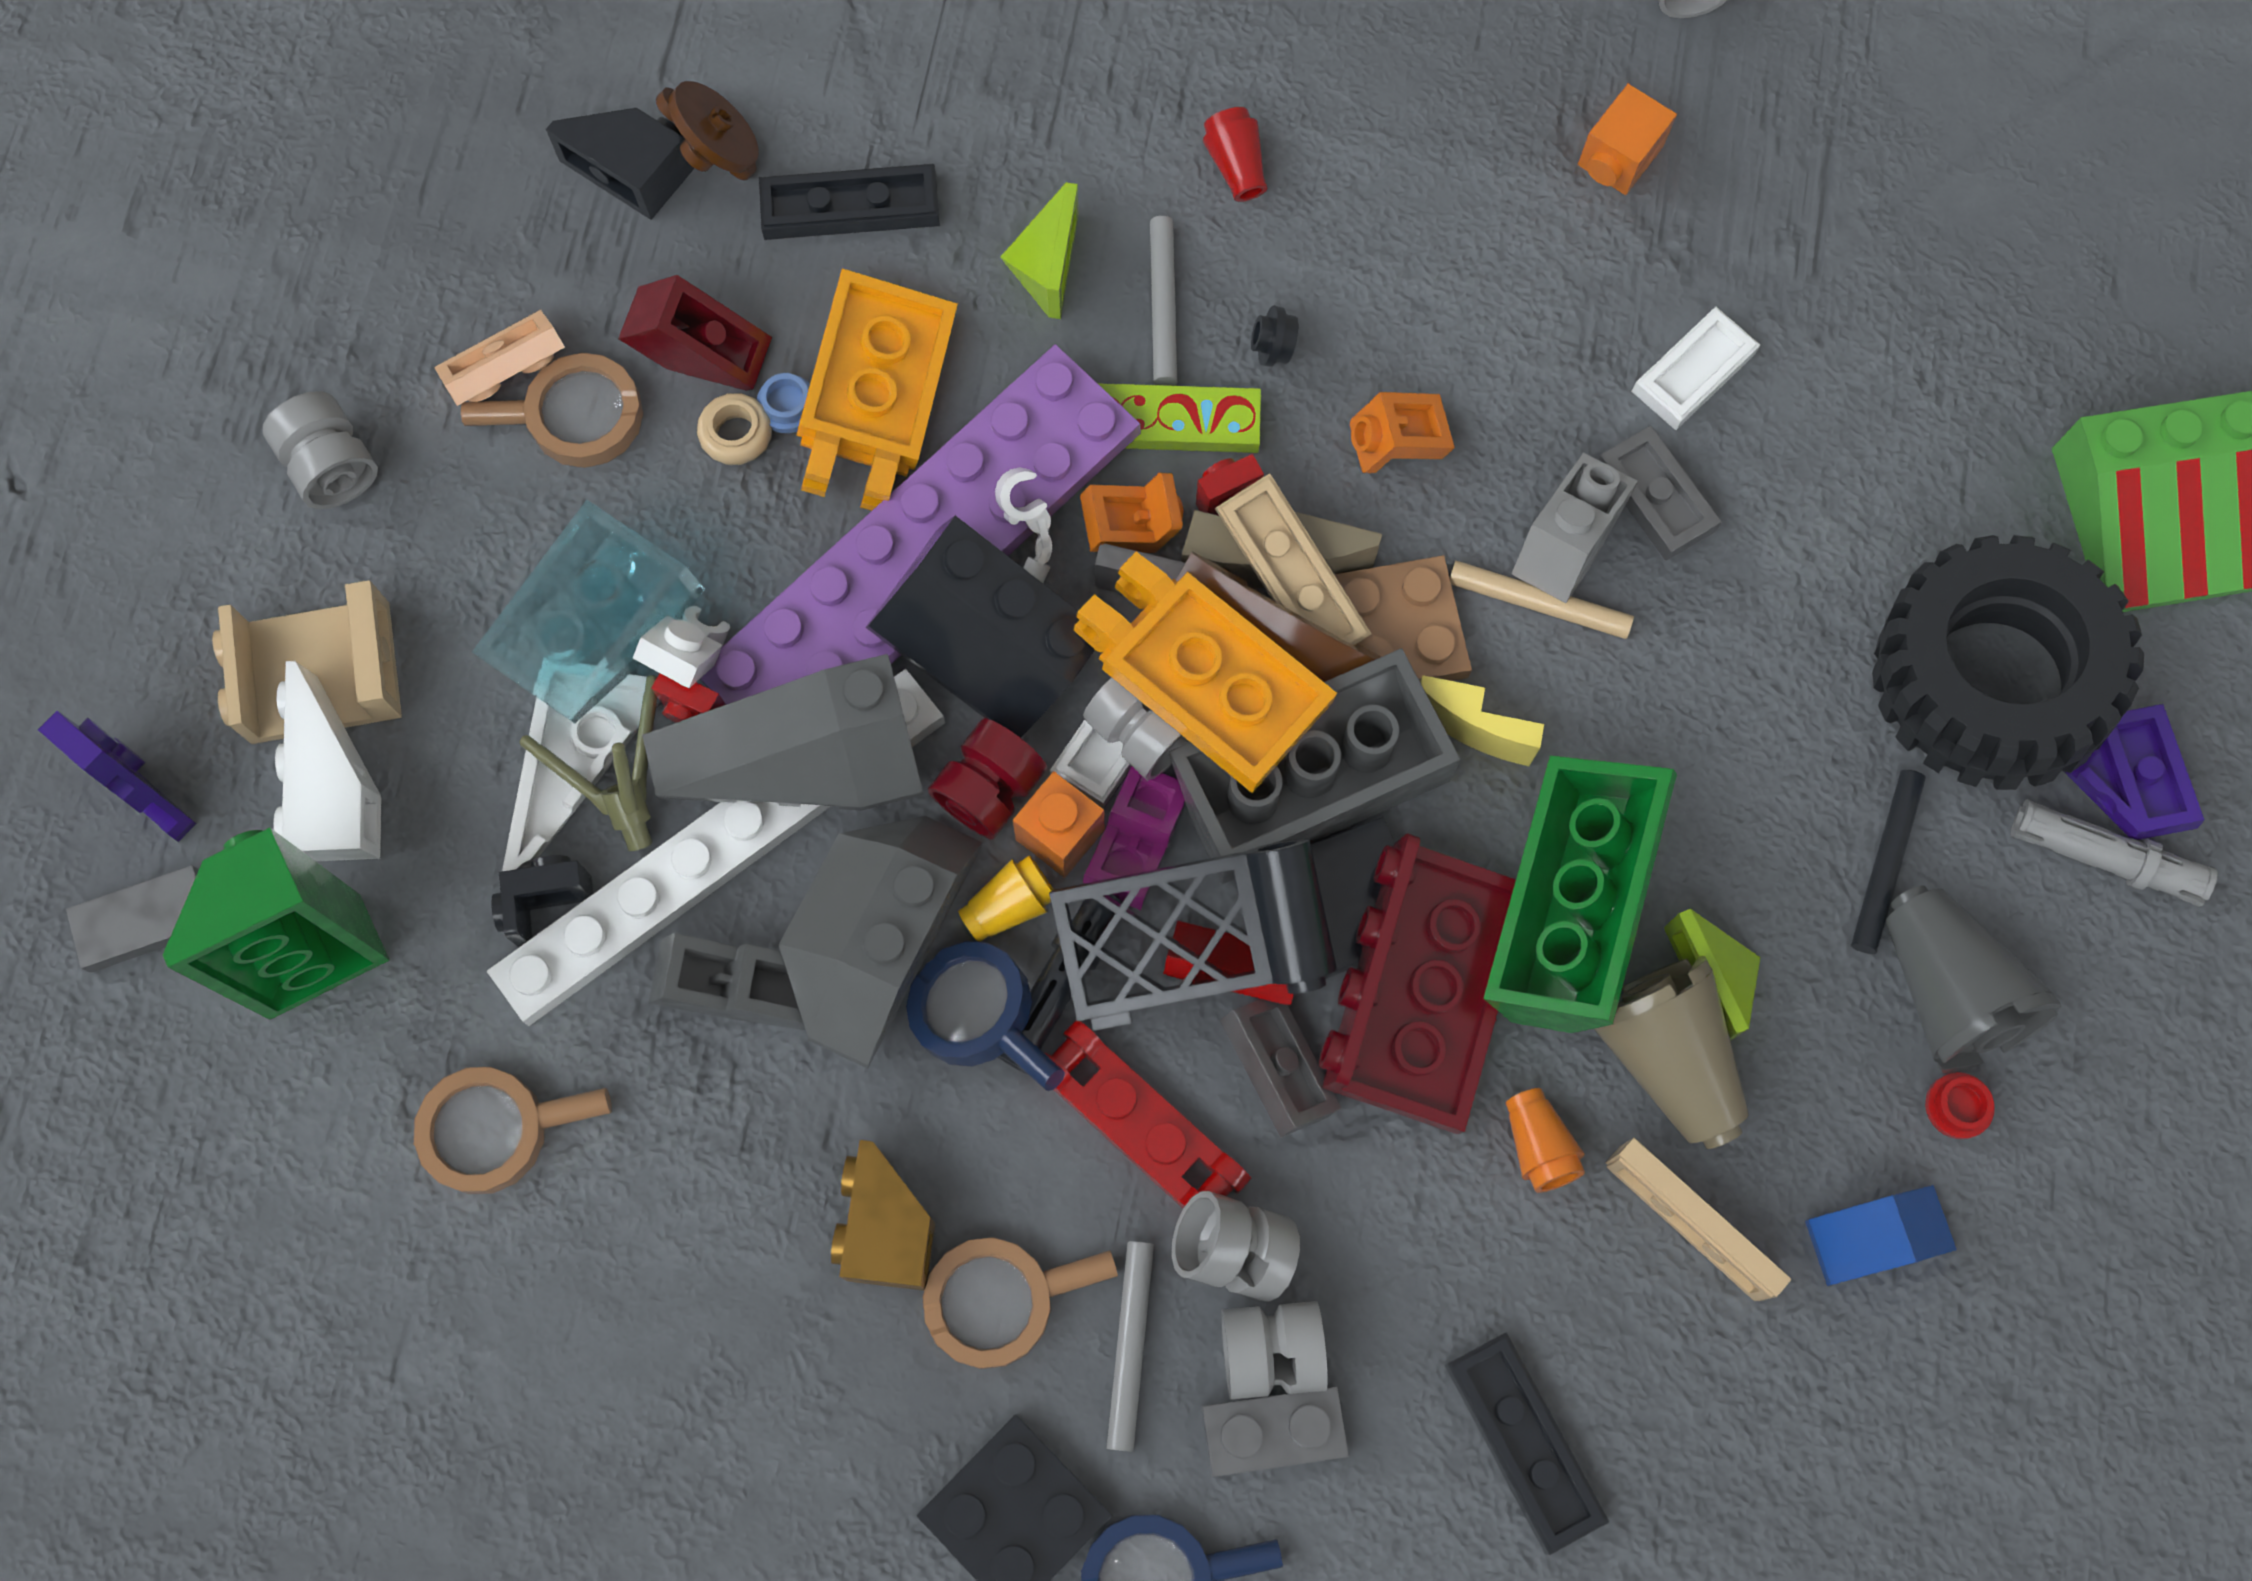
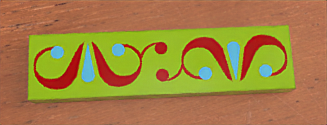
M1097 383L1140 423L1141 434L1124 449L1259 453L1261 389Z

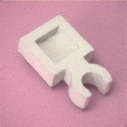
M690 606L686 608L681 620H675L667 615L640 637L633 659L690 688L715 665L729 632L730 624L722 621L718 626H707L698 621L702 609L697 606Z

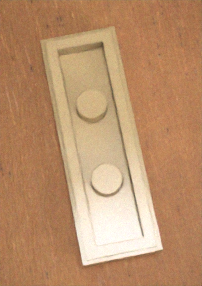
M1270 473L1216 507V512L1273 601L1353 646L1371 635L1368 627Z
M1635 1138L1619 1146L1605 1162L1608 1165L1607 1168L1752 1300L1763 1301L1775 1298L1792 1280Z

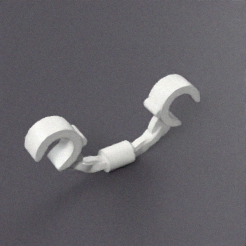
M1021 467L1010 469L997 482L995 489L996 502L1001 510L1004 511V518L1009 523L1016 525L1019 521H1025L1027 526L1038 534L1035 546L1036 556L1035 558L1028 556L1023 568L1040 582L1044 583L1050 570V566L1045 563L1049 561L1052 553V541L1048 535L1051 518L1046 510L1047 503L1041 499H1036L1025 507H1013L1010 502L1011 489L1021 481L1036 478L1037 474L1030 469Z

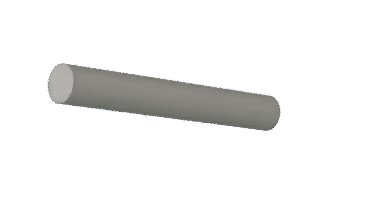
M1156 216L1150 220L1154 385L1175 386L1178 380L1173 219L1168 216Z
M1127 1242L1106 1447L1109 1450L1134 1452L1154 1244Z

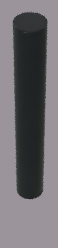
M1914 770L1900 771L1851 943V947L1857 951L1867 954L1877 953L1926 780V776Z

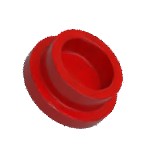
M1956 1072L1940 1077L1930 1086L1925 1100L1926 1112L1932 1125L1942 1134L1954 1139H1969L1980 1135L1990 1126L1994 1117L1995 1106L1990 1090L1981 1080L1967 1073Z

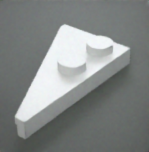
M544 660L529 736L554 753L592 784L596 785L613 763V744L620 742L626 747L639 729L642 699L647 677ZM657 698L656 707H657L658 704L660 703V700H659L658 698ZM527 750L502 871L532 867L531 861L539 858L586 798Z

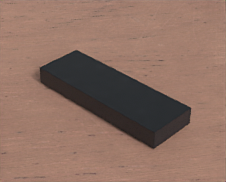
M935 164L759 177L761 230L764 240L940 226Z
M1507 1332L1445 1364L1450 1377L1546 1555L1557 1552L1609 1523L1606 1514Z

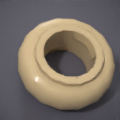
M728 393L713 399L704 407L698 419L697 437L702 449L713 460L726 465H742L755 460L766 450L772 438V428L770 426V418L757 399L742 393ZM743 418L752 423L749 432L738 440H725L718 436L721 425L727 420Z

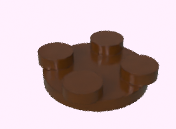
M694 81L681 82L675 89L666 87L656 97L657 107L666 118L675 123L680 133L686 139L680 145V150L685 160L692 167L701 172H707L713 165H716L743 181L748 180L756 172L755 162L758 159L759 149L755 135L739 111L722 95L708 86Z

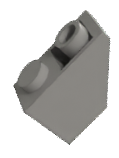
M1583 452L1533 522L1512 575L1567 603L1592 566L1638 481Z

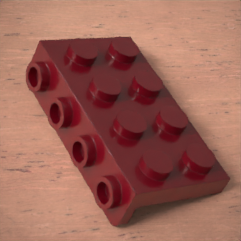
M1407 833L1394 843L1393 847L1386 845L1378 859L1373 880L1382 885L1375 907L1367 906L1357 929L1356 943L1364 946L1357 969L1350 967L1347 970L1339 990L1337 1004L1344 1006L1345 1010L1339 1031L1332 1029L1329 1032L1321 1051L1319 1067L1327 1070L1322 1088L1455 1134H1461L1466 1130L1498 1011L1484 1000V995L1516 879L1419 846L1420 837Z

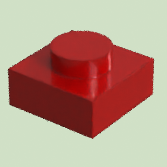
M1248 455L1236 462L1232 458L1221 460L1210 466L1203 473L1202 478L1198 479L1196 506L1199 511L1219 516L1215 510L1217 506L1264 477V473L1254 455Z
M659 673L651 687L654 694L665 707L662 714L674 723L726 705L719 693L699 683H695L690 688H687Z

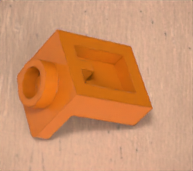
M1379 392L1350 420L1351 440L1357 451L1363 473H1376L1391 459L1442 460L1455 449L1440 394Z

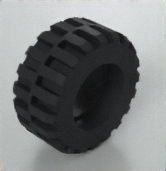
M1995 535L1974 538L1968 551H1966L1962 544H1955L1940 551L1935 563L1924 562L1911 575L1906 588L1900 590L1875 648L1874 655L1878 659L1872 670L1873 688L1878 692H1884L1878 707L1885 722L1892 723L1898 721L1901 726L1895 738L1907 751H1911L1917 746L1926 753L1927 756L1922 764L1935 772L1940 773L1943 766L1960 772L1957 782L1974 787L1978 786L1982 778L1993 779V787L1996 790H2016L2025 777L2028 778L2029 784L2035 787L2053 782L2061 771L2071 773L2086 763L2092 753L2098 750L2132 705L2139 690L2136 680L2144 671L2145 653L2140 647H2134L2142 636L2138 619L2133 614L2124 616L2122 610L2129 600L2118 585L2114 584L2107 587L2100 580L2104 573L2101 568L2089 559L2081 565L2068 557L2071 549L2053 542L2050 548L2046 549L2034 546L2035 538L2029 536L2013 535L2009 544H1999V538ZM1981 623L2002 624L2027 633L2036 639L2053 658L2060 675L2061 693L2049 700L2031 704L2009 703L1985 695L1969 684L1956 669L1948 650V635L1963 627Z

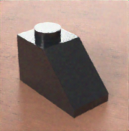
M637 107L554 120L546 128L561 163L650 220L654 218L694 170V167L685 160L681 153L680 145L686 139L676 125L664 117H659L656 120Z

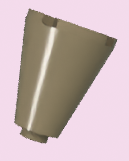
M1699 956L1693 966H1691L1688 958L1677 961L1622 987L1624 994L1621 996L1623 1001L1618 1003L1613 1025L1595 1028L1596 1033L1688 1143L1703 1142L1706 1149H1712L1727 1144L1739 1137L1743 1132L1739 1124L1747 1119L1749 1113L1713 969L1710 967L1706 957Z

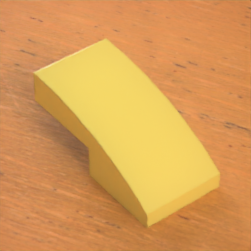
M1422 675L1420 683L1449 736L1485 754L1505 761L1530 766L1540 750L1544 724L1481 712L1485 692L1484 687Z

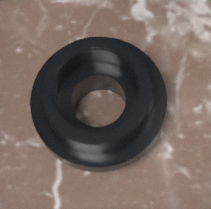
M1273 305L1266 316L1259 315L1255 321L1251 336V350L1258 352L1259 363L1262 366L1272 367L1276 362L1287 364L1294 353L1299 329L1298 318L1286 314L1284 307Z

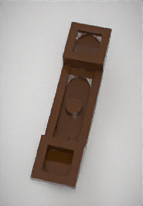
M1193 551L1176 579L1178 582L1189 572L1323 682L1381 657L1358 643L1356 647L1253 590L1246 586L1247 581Z

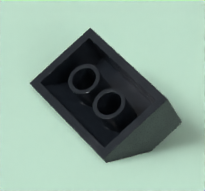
M956 515L935 531L865 627L981 716L1006 727L1020 738L1072 684L1095 651L1091 645L1074 631V626L1079 621L1076 617L1078 610Z

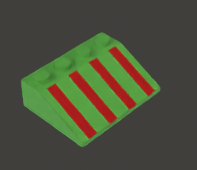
M2252 391L2080 417L2052 447L2085 561L2089 559L2104 571L2100 580L2107 587L2114 584L2119 586L2129 600L2122 612L2252 592Z

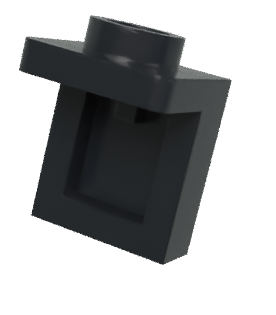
M564 855L543 856L532 860V867L499 872L500 893L493 894L491 900L492 915L497 931L504 932L505 937L519 948L532 938L530 910L581 903L593 894L592 876L577 860L571 861L570 857Z

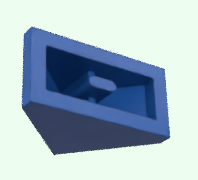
M1934 1185L1891 1195L1805 1221L1827 1286L1916 1263L1957 1250Z

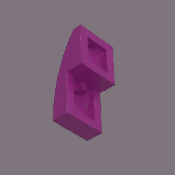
M1131 766L1111 809L1106 829L1084 874L1082 884L1159 869L1186 804L1178 779L1161 773L1154 779L1147 781ZM1151 886L1141 888L1129 906L1141 911ZM1131 890L1112 895L1123 902Z

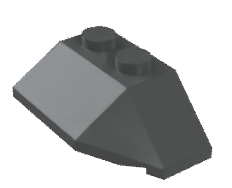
M927 816L838 834L779 943L780 953L803 1020L808 1041L867 1069L869 1068L982 847L981 841Z

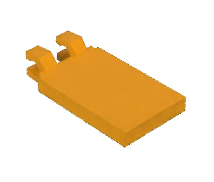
M841 269L796 436L802 437L800 446L812 449L801 491L825 497L836 456L871 466L860 508L872 511L883 500L889 501L896 474L907 477L909 469L915 470L958 303L847 269Z
M1136 551L1119 568L1118 574L1121 577L1116 582L1115 588L1138 609L1144 610L1129 623L1124 616L1094 594L1077 612L1076 617L1079 621L1075 624L1074 631L1097 652H1102L1099 660L1103 662L1102 670L1253 793L1329 708L1337 692L1189 572L1178 582L1174 578L1171 580L1166 573Z

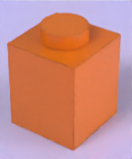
M1627 83L1589 132L1578 166L1585 169L1596 182L1604 186H1611L1622 194L1627 195L1664 147L1677 113Z
M1053 771L1014 817L1015 839L1065 878L1104 832V809Z

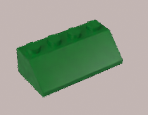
M1550 755L1484 995V1000L1511 1023L1566 1033H1577L1613 1025L1677 777L1674 769Z
M271 828L264 831L257 829L240 833L230 838L223 845L224 850L202 861L163 952V958L169 969L269 1020L390 961L360 894Z

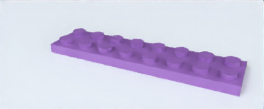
M1054 344L891 493L889 501L883 500L722 646L715 665L700 678V681L707 688L719 693L727 705L824 669L888 654L890 664H892L901 654L865 627L940 526L956 515L1009 556L1034 532L1027 526L1025 521H1019L1016 525H1013L1004 518V511L999 507L995 496L996 485L1001 476L1010 469L1019 467L1030 469L1036 473V478L1021 481L1014 485L1010 492V502L1013 507L1020 508L1025 507L1036 499H1041L1047 503L1046 510L1051 517L1141 434L1140 423Z

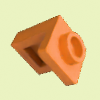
M1158 473L1144 487L1089 485L1080 494L1090 552H1098L1100 544H1108L1142 553H1156L1183 526V504L1176 493L1172 473Z

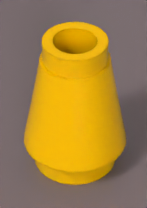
M1030 855L1018 863L1011 859L968 901L967 905L958 910V913L977 942H981L988 936L992 937L1047 913L1046 906L1051 903L1049 893L1054 889Z

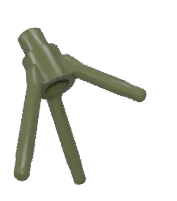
M649 675L646 678L632 778L625 746L620 742L612 746L617 784L600 790L529 735H524L520 739V745L537 760L587 797L603 815L609 814L614 830L622 831L628 851H637L653 843L646 821L651 816L645 801L647 799L648 758L642 735L653 731L657 696L651 687L657 678L655 675Z

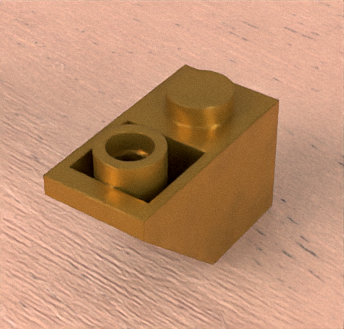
M859 1140L857 1157L847 1156L844 1163L841 1195L851 1197L847 1224L837 1223L834 1230L831 1263L841 1265L839 1277L847 1282L924 1291L929 1275L935 1222L873 1141Z

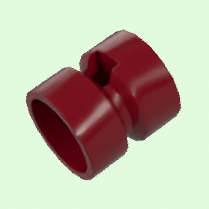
M984 718L979 721L960 746L964 758L961 761H949L928 787V793L937 804L961 824L978 835L992 840L995 839L1015 812L1012 799L1014 797H1027L1046 772L1047 764L1019 736L997 722Z

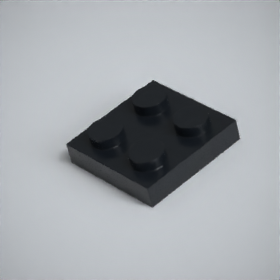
M1015 1414L916 1516L976 1581H1050L1112 1517V1514Z

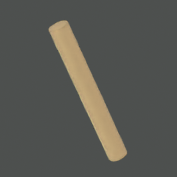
M1455 560L1450 574L1451 585L1623 639H1627L1633 623V615L1572 596L1567 603H1564L1527 582Z

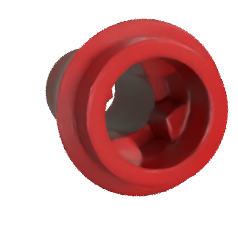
M1245 107L1225 109L1209 117L1204 123L1206 135L1202 141L1230 187L1234 200L1236 202H1244L1264 194L1268 188L1263 172L1257 119L1250 118L1248 109Z

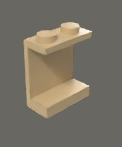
M370 580L345 584L347 605L248 622L231 604L219 606L220 630L213 632L212 641L216 659L224 669L225 688L218 691V707L223 722L251 744L284 739V719L281 718L277 708V688L280 682L285 681L286 661H296L318 677L344 728L402 718L390 605Z

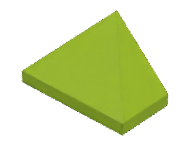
M1066 182L1000 257L1049 318L1061 319L1079 215L1078 184Z
M1692 909L1678 913L1664 927V930L1679 961L1688 958L1691 966H1693L1699 956L1706 957L1710 967L1713 969L1731 1041L1749 1029L1761 957Z

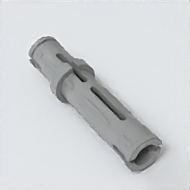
M2026 799L2023 802V807L2020 806L2012 824L2011 837L2039 845L2095 868L2098 867L2114 873L2119 877L2125 878L2126 884L2135 889L2144 890L2146 887L2175 896L2197 907H2202L2205 900L2210 898L2217 882L2218 872L2216 868L2192 862L2165 851L2160 842L2149 838L2144 839L2143 842L2128 838L2082 819L2052 810L2030 799Z

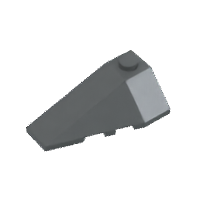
M888 654L824 669L642 735L655 793L658 798L735 803L738 800L775 802L779 806L801 807V804L838 806L842 810L862 811L924 795Z

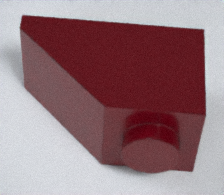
M674 275L637 288L618 340L667 370L748 391L754 389L772 337L679 275Z

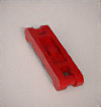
M1076 1019L1063 1033L1066 1040L1051 1056L1045 1053L1065 1072L1062 1082L1053 1090L1182 1209L1193 1196L1201 1191H1210L1227 1197L1232 1191L1239 1194L1252 1179L1233 1158L1220 1150L1111 1051L1081 1021ZM1084 1058H1087L1099 1071L1083 1087L1070 1073ZM1197 1161H1200L1212 1174L1196 1190L1183 1179V1176Z

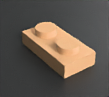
M539 310L434 368L458 406L467 400L469 402H479L492 396L501 387L500 382L521 371L522 373H532L544 368L553 360L554 353L565 348L552 324L543 312Z

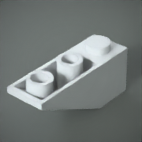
M286 661L285 681L280 682L277 688V708L281 718L284 719V744H279L276 749L275 767L279 780L283 782L282 806L278 807L274 814V831L315 861L380 859L381 795L318 677L298 662Z

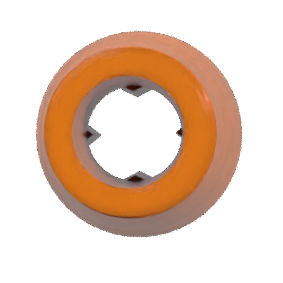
M1542 1088L1526 1090L1505 1102L1509 1112L1522 1179L1530 1180L1536 1193L1560 1188L1585 1174L1580 1161L1585 1153L1549 1100L1546 1099Z

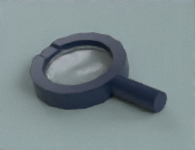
M968 941L944 948L924 966L921 973L911 983L906 1005L909 1027L920 1044L933 1056L949 1065L973 1067L995 1060L1005 1053L1046 1091L1055 1089L1065 1076L1064 1070L1022 1033L1028 1023L1032 1003L1029 983L1016 962L1003 950L989 943Z
M1131 1515L1109 1525L1091 1544L1081 1570V1581H1224L1283 1568V1562L1277 1539L1205 1555L1201 1544L1182 1524L1160 1515Z

